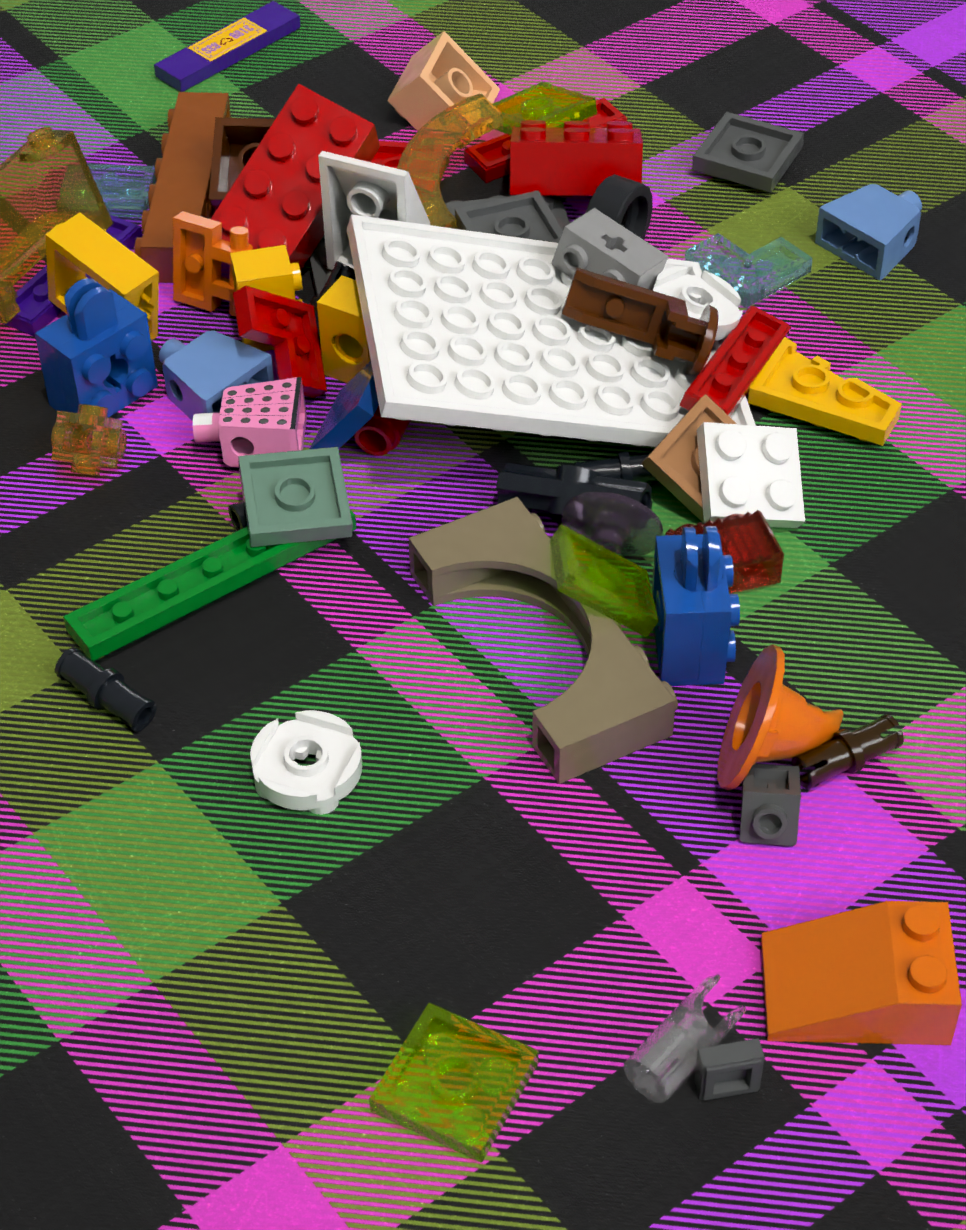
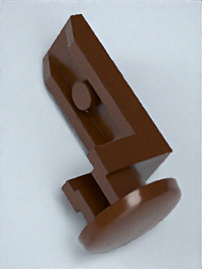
M576 267L562 309L563 315L580 323L653 344L654 356L673 361L674 357L687 360L686 374L697 375L705 366L715 341L719 320L718 310L711 305H707L700 319H696L688 315L685 300Z

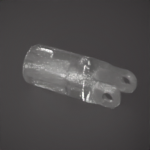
M714 974L704 979L624 1062V1071L631 1083L636 1082L633 1086L646 1098L656 1103L666 1102L695 1071L698 1048L718 1045L746 1012V1007L740 1006L731 1011L714 1029L708 1024L702 1011L703 1001L706 994L720 980L721 976L719 974Z

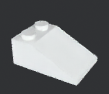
M325 151L319 154L327 269L333 270L336 261L343 263L344 267L347 265L354 269L347 233L351 214L430 225L429 218L408 171Z

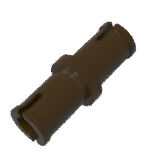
M884 714L879 719L853 731L847 729L837 731L829 742L809 752L793 757L791 764L792 766H799V770L812 765L815 766L814 770L800 776V784L805 789H811L816 784L844 771L853 774L865 767V761L893 748L901 747L904 742L902 730L883 738L880 736L881 733L898 726L899 723L890 714Z

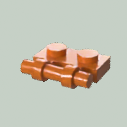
M184 211L173 217V300L212 312L221 305V299L229 301V314L236 317L230 253L253 250V246L248 243V229L242 226L232 227L230 229V242L222 240L221 222ZM222 262L230 264V279L221 277Z

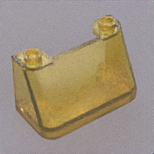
M50 127L39 128L31 132L27 136V142L0 164V323L7 324L21 311L15 300L18 295L13 285L46 255L45 234L50 232L56 225L66 222L78 213H82L104 231L114 224L73 130L53 131Z

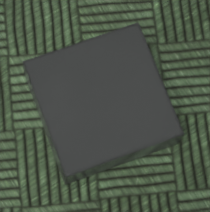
M759 1038L698 1048L694 1083L699 1100L706 1101L758 1092L760 1090L765 1056Z

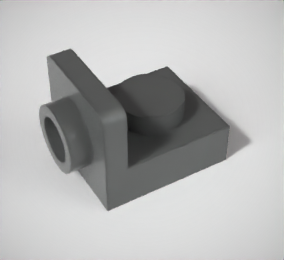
M759 763L752 765L749 773L742 781L740 840L743 843L781 846L796 845L801 800L799 766Z

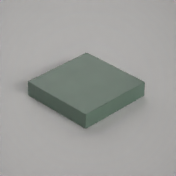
M338 447L238 456L239 474L251 547L352 537L353 523Z

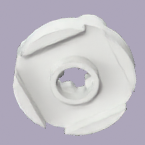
M684 266L670 267L658 274L652 290L685 300L690 317L700 319L707 305H711L718 310L719 320L715 340L727 338L730 332L738 325L743 310L739 311L738 309L741 298L737 291L722 278L704 270L701 277L688 275L686 273L689 267Z
M314 710L295 712L296 720L286 721L279 725L278 719L268 723L255 737L250 751L255 788L259 796L287 809L309 810L319 815L328 814L335 810L339 800L346 797L354 789L362 773L360 743L353 737L352 728L346 721L333 714ZM308 754L316 755V763L312 765L301 766L294 761L295 759L304 760Z

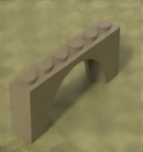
M518 497L408 538L410 574L433 606L470 597H502L526 602L540 607L561 619L572 629L583 644L588 660L576 681L559 697L533 711L532 747L558 784L673 736L674 715L678 709V701L673 688L668 682L660 681L650 668L647 656L642 648L638 645H632L622 632L617 616L612 611L604 609L597 600L589 580L585 577H579L570 565L564 548L559 544L555 545L545 533L539 516L536 513L530 514Z

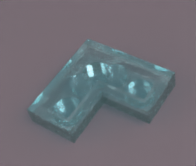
M717 233L685 250V261L698 262L702 273L703 270L710 272L729 283L741 298L740 305L745 308L810 273L813 259L783 237H779L748 254Z

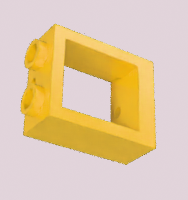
M78 213L66 222L56 225L50 232L45 234L48 300L67 314L65 294L77 281L87 278V274L108 290L112 289L145 312L148 318L151 341L158 337L159 272L82 213Z

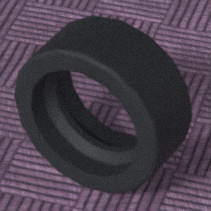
M614 174L605 178L597 187L590 199L586 213L596 208L644 240L650 225L653 196L648 186Z

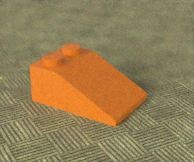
M885 901L761 934L767 1041L951 1045L962 1002L948 902Z

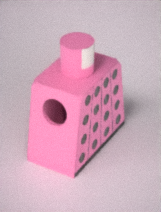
M302 377L228 387L223 391L220 412L197 413L193 415L195 442H220L223 462L232 467H239L238 456L303 450L307 414Z

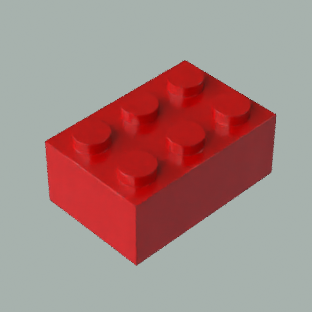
M541 120L521 121V127H512L510 195H519L539 190L541 195L593 196L597 187L605 178L614 174L642 183L643 140L641 129L633 128V123L627 121L607 122V128H589L590 123L587 121H565L564 128L546 127V121Z

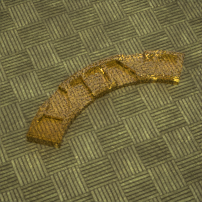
M481 93L464 99L433 117L413 136L401 155L397 169L409 172L432 226L457 229V220L448 210L440 192V183L444 171L450 163L452 153L457 148L462 149L474 139L502 126V113Z

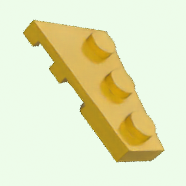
M784 337L751 385L748 403L774 413H781L818 427H825L856 437L862 441L883 446L899 420L902 404L858 378L843 379L830 371V362L819 356L810 360L796 352L797 344Z

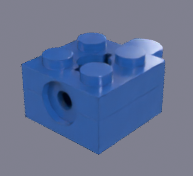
M88 278L77 281L65 294L67 314L35 332L49 406L84 432L158 387L147 314L112 289L108 290L94 279Z
M705 526L703 534H696L694 527H683L682 535L656 536L651 614L660 681H666L671 686L724 684L726 663L735 662L736 659L734 630H730V626H739L740 623L738 594H729L728 587L733 586L734 579L733 559L731 555H723L720 534H718L716 526Z

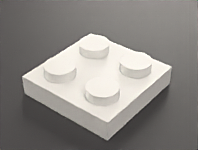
M703 422L697 429L704 523L798 528L805 522L796 428Z

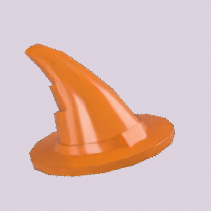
M774 644L764 648L754 661L742 683L731 710L718 759L717 780L722 789L728 791L736 789L747 776L752 765L758 762L790 759L833 739L834 733L839 731L844 714L842 709L823 711L819 707L807 703L803 696L782 683L785 672V654L781 647Z

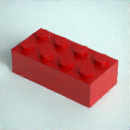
M298 84L211 217V220L222 223V240L230 242V229L232 227H245L248 229V243L253 246V250L286 245L290 263L298 262L301 271L324 236L319 154L325 151L371 162L380 148L375 124Z

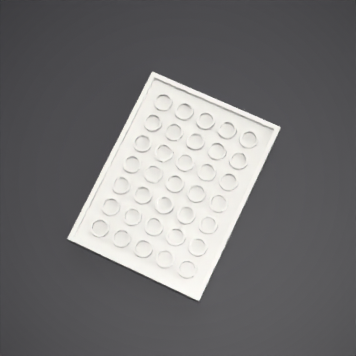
M351 214L347 233L381 417L441 423L449 426L459 425L487 428L496 431L505 430L542 436H559L588 441L656 447L688 412V410L679 405L684 393L698 374H686L687 360L674 357L673 361L654 356L653 344L580 323L562 314L573 278L551 264L558 243ZM668 258L663 269L684 266L689 267L686 274L697 277L702 275L699 262ZM725 338L714 341L706 364L724 342ZM745 396L730 418L740 425L756 426Z

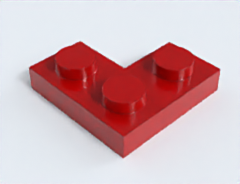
M244 286L233 292L239 337L274 346L279 380L302 377L304 396L316 398L327 392L314 306L249 286Z

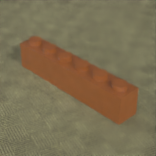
M179 92L175 109H169L168 111L169 133H163L161 141L163 157L156 159V184H150L148 201L150 209L143 210V236L137 237L135 240V254L159 272V283H173V217L182 211L211 219L214 214L209 201L215 117L231 118L229 93Z

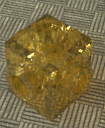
M79 404L78 413L57 410L56 423L51 437L53 447L51 460L71 462L70 472L100 476L101 466L117 468L118 459L124 456L127 445L126 431L122 430L123 420L107 417L108 408Z

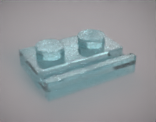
M71 163L63 186L64 194L59 198L61 214L77 215L82 213L89 216H103L107 213L115 217L142 218L143 210H147L149 206L150 184H156L155 166Z

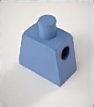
M869 184L819 208L815 244L880 281L915 246L921 218V200L916 193L910 190L904 191L897 196L877 184Z
M206 331L187 345L175 338L169 339L163 344L159 352V360L163 363L166 393L169 399L192 421L193 415L197 413L220 412L223 391L228 387L274 381L270 354L216 331Z

